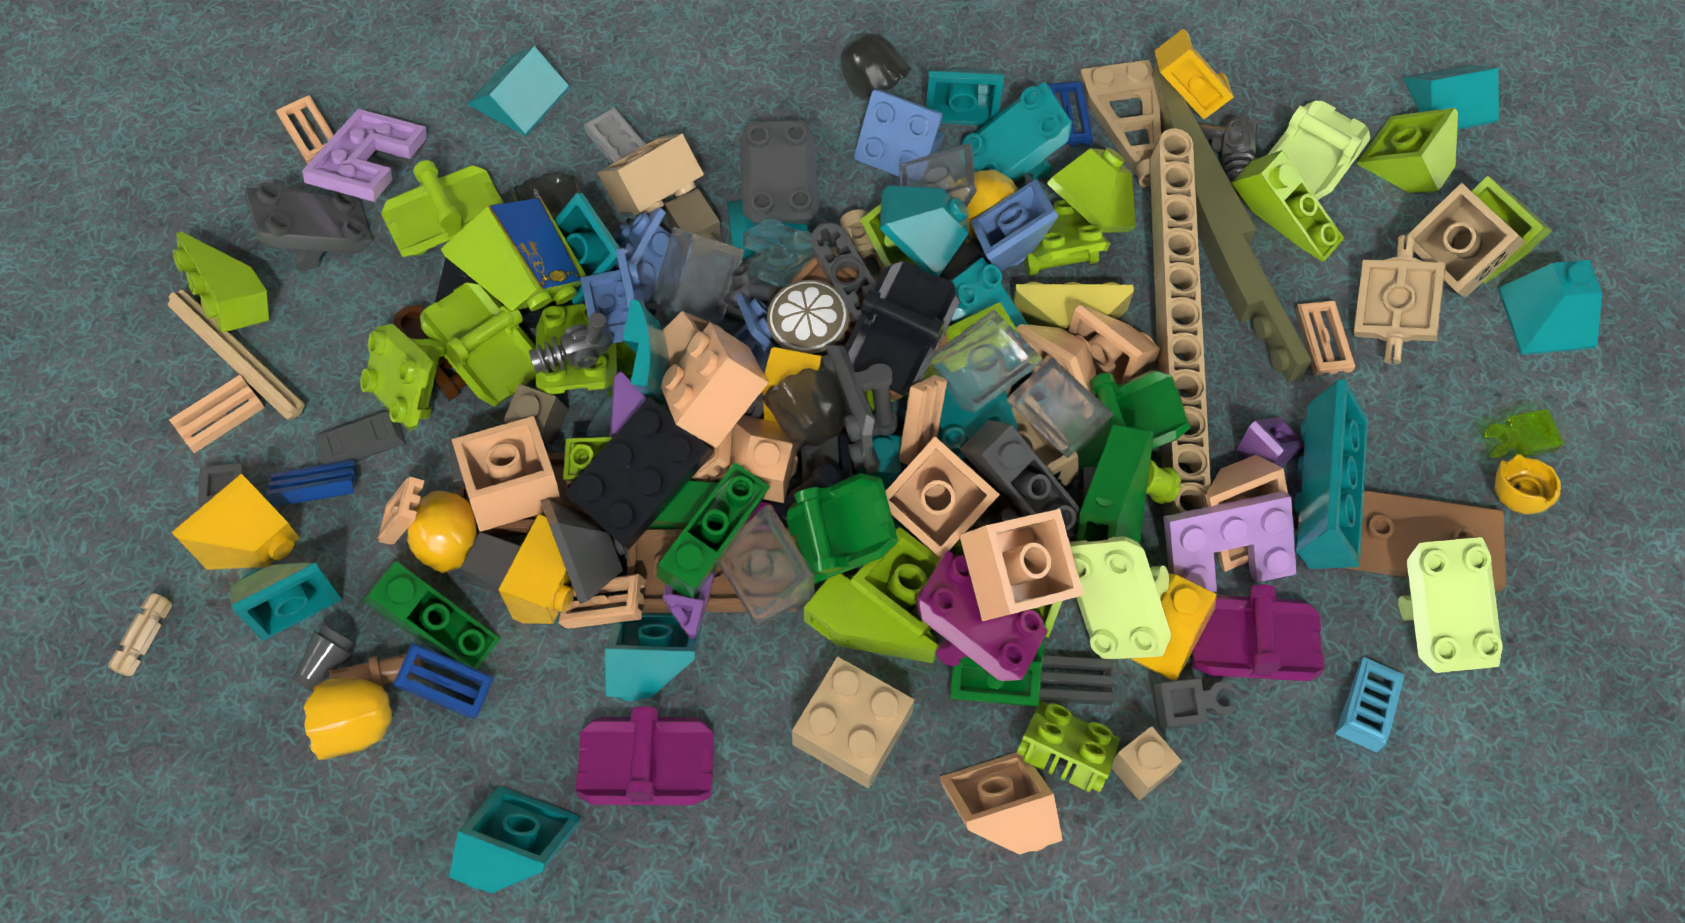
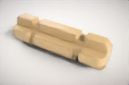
M150 593L141 606V609L144 611L142 614L137 613L119 644L123 646L122 650H116L109 662L108 667L124 676H132L141 662L137 660L139 655H145L162 625L158 621L160 618L165 619L172 607V603L167 598L154 593Z

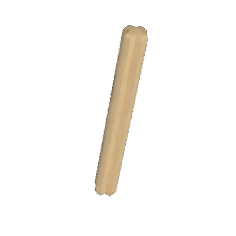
M187 291L172 292L168 296L170 299L168 307L286 420L291 421L303 414L304 402L229 331L222 333L213 318L207 319L202 306Z

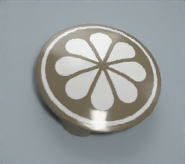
M801 280L787 285L775 295L768 308L767 324L773 339L782 349L816 354L825 351L826 345H840L844 341L845 332L849 324V311L832 285L819 280Z

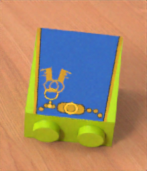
M542 198L487 206L441 248L445 257L511 311L527 307L531 311H536L552 301H555L557 305L566 303L578 294L576 288L582 284L580 277L586 276Z

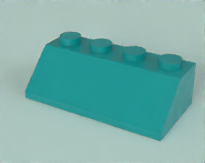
M1346 379L1336 380L1313 399L1307 406V419L1301 422V438L1305 446L1304 456H1300L1298 459V472L1302 480L1301 492H1297L1295 496V508L1299 516L1298 529L1294 530L1295 554H1299L1309 569L1360 567L1368 418Z

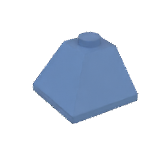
M1035 179L970 222L985 255L1002 272L1008 267H1013L1023 262L1027 255L1037 248L1059 216L1038 180Z

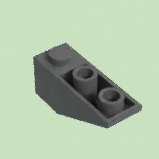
M988 420L960 448L961 452L981 476L1024 517L1060 509L1067 536L1078 527L1081 509L1012 424Z

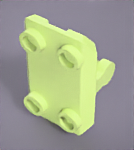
M1313 101L1304 107L1300 105L1292 116L1288 129L1267 154L1283 150L1317 200L1333 191L1370 140L1369 129L1364 123L1355 118L1349 119L1335 111V107L1323 101Z
M1124 536L1112 537L1102 541L1087 542L1083 540L1070 542L1084 594L1076 598L1090 637L1092 650L1101 659L1163 656L1171 638V632L1160 601L1162 593L1166 592L1169 588L1170 581L1167 568L1163 565L1150 568L1145 551L1141 545Z
M1477 537L1419 543L1407 559L1411 595H1403L1398 599L1402 620H1414L1419 658L1436 673L1499 667L1503 645L1500 635L1491 555L1484 539Z

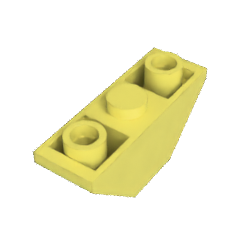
M1029 282L1026 284H1016L1013 302L1030 325L1058 327L1068 332L1074 309L1079 304L1112 318L1119 319L1128 310L1134 288L1133 285H1120L1115 282L1104 284H1080L1077 282L1042 284L1039 282Z

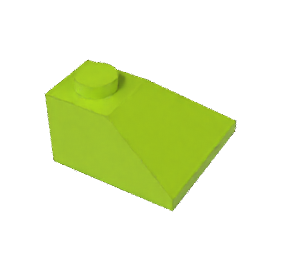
M1456 108L1390 116L1357 164L1408 193H1432L1439 191L1456 166L1458 112Z
M1090 148L1048 181L1047 184L1090 224L1101 226L1102 233L1130 232L1136 227L1132 173L1123 165L1125 162L1124 158L1113 149Z
M1487 176L1471 192L1509 225L1526 243L1484 280V284L1525 257L1553 231L1526 205L1490 176Z
M899 527L896 530L897 544L882 558L865 564L852 578L850 583L921 637L930 631L932 627L919 616L916 597L923 585L928 581L940 558Z

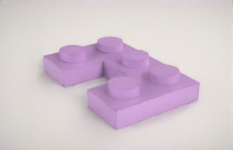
M357 109L302 170L304 183L375 202L393 179L391 168L367 162L369 157L378 150L397 157L411 159L427 139L426 127Z
M1285 491L1163 516L1169 573L1176 574L1211 592H1217L1214 553L1248 546L1249 572L1251 578L1256 583L1296 574L1292 499Z

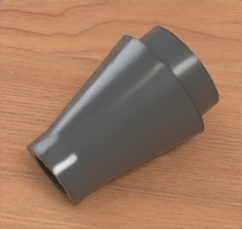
M324 624L319 632H313L298 670L292 679L313 692V686L323 682L329 676V670H336L352 654L349 650L354 642Z

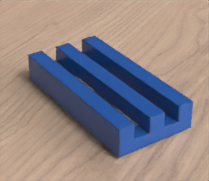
M1082 82L1047 84L1055 96L1057 92H1060L1062 107L1072 121L1071 135L1065 144H1070V147L1078 146L1080 143H1084V146H1091L1093 136ZM1074 91L1082 133H1076L1068 92Z
M355 460L271 473V482L268 484L269 490L266 491L267 501L273 507L353 494L358 474Z
M412 643L392 686L466 717L476 719L494 677ZM415 658H419L481 684L477 691L415 665L413 662ZM409 673L474 700V702L470 705L406 677Z

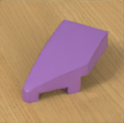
M716 570L695 598L684 597L668 585L665 587L663 601L689 638L696 639L709 601Z

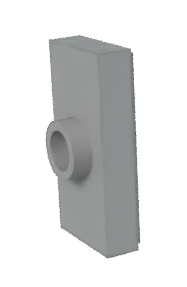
M616 108L584 124L587 135L611 164L645 145L644 141Z

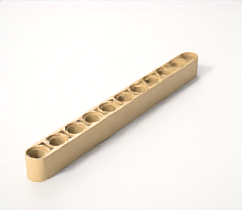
M1177 128L1168 129L1162 133L1150 159L1157 346L1160 347L1157 356L1158 372L1172 375L1177 389L1184 391L1189 396V398L1180 397L1191 428L1188 430L1191 435L1183 434L1178 440L1161 445L1162 468L1171 467L1178 471L1181 476V490L1178 496L1172 502L1163 504L1165 516L1187 512L1181 506L1180 501L1188 502L1194 510L1208 507L1205 495L1211 486L1194 151L1192 138L1188 133ZM1171 250L1178 252L1180 255L1175 254ZM1172 284L1180 286L1183 290L1177 289ZM1173 318L1179 319L1185 325L1178 324ZM1174 353L1182 355L1187 361L1178 359ZM1178 463L1188 465L1193 473L1184 472Z

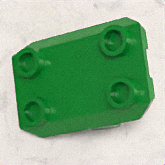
M1151 370L1122 384H1116L1111 373H1102L1093 377L1090 385L1093 393L1096 394L1095 413L1088 417L1070 406L1065 411L1060 423L1064 438L1078 454V476L1081 475L1083 467L1098 466L1113 424L1154 431L1152 449L1178 440L1191 428L1174 377L1155 370Z
M859 473L827 488L812 487L798 491L794 494L796 501L787 511L790 536L794 537L799 556L796 560L800 575L813 584L880 559L898 542L885 488L880 477Z

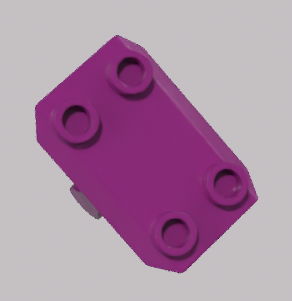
M949 550L940 557L934 567V571L916 597L917 610L921 619L947 639V641H942L936 650L938 659L946 665L958 666L963 657H970L999 681L1022 680L1048 632L1043 625L1041 616L1033 610H1025L982 621L965 556H958Z
M1267 584L1255 585L1249 588L1250 595L1248 597L1217 595L1215 610L1192 651V667L1211 676L1311 681L1322 675L1324 658L1321 651L1320 615L1310 604L1303 600L1277 599L1276 588Z
M635 707L631 709V717H597L580 732L576 792L579 798L591 805H695L712 796L714 731L697 717H658V710L655 708Z

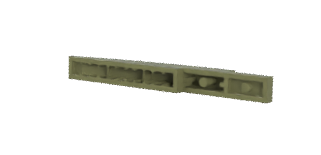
M1156 61L1152 78L1160 106L1161 131L1163 133L1168 129L1177 128L1185 131L1192 138L1198 237L1212 269L1239 323L1254 319L1253 328L1255 334L1260 340L1264 339L1271 351L1270 360L1274 369L1277 372H1282L1287 383L1301 379L1312 360L1250 248L1256 228L1188 104L1160 73Z

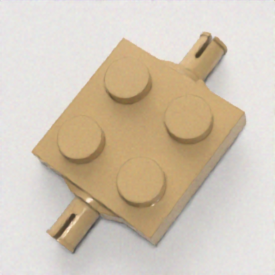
M1405 235L1398 237L1396 257L1386 260H1363L1354 334L1356 337L1379 338L1386 341L1383 362L1387 364L1392 363L1393 350L1394 365L1401 363L1403 342L1411 340L1437 341L1445 262H1424L1413 258L1416 238L1411 235L1407 236L1406 249Z

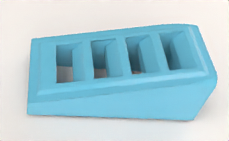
M1363 657L1358 666L1335 734L1376 753L1386 745L1392 728L1405 675ZM1372 672L1390 680V687L1388 688L1368 679V673ZM1367 687L1385 695V701L1365 693L1364 688ZM1361 701L1381 709V713L1378 714L1360 706ZM1357 715L1377 723L1376 728L1356 720Z

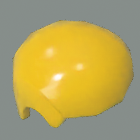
M1518 454L1508 462L1504 460L1500 462L1496 471L1494 491L1500 502L1513 512L1524 515L1535 514L1547 510L1557 502L1561 495V481L1551 466L1539 459L1524 458L1521 454ZM1520 485L1518 490L1514 488L1515 486Z

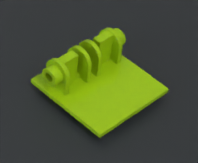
M1040 701L1039 707L1036 708L1017 750V754L1024 756L1023 762L1044 771L1050 755L1053 753L1055 757L1049 768V774H1053L1061 757L1068 760L1061 775V780L1065 781L1074 763L1076 767L1069 783L1089 793L1091 789L1100 792L1105 780L1109 777L1121 738L1113 735V732L1108 727L1100 723H1087L1072 716V713L1064 706L1055 703L1046 704Z

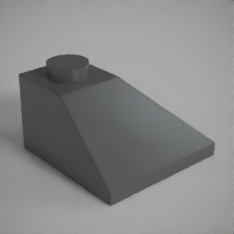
M550 498L541 500L543 510L580 604L587 602L623 571L618 556L625 554L624 548L587 513Z

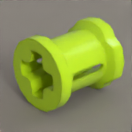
M1150 460L1146 494L1150 495L1151 499L1157 503H1170L1178 496L1181 490V476L1175 469L1171 467L1160 468L1153 460Z

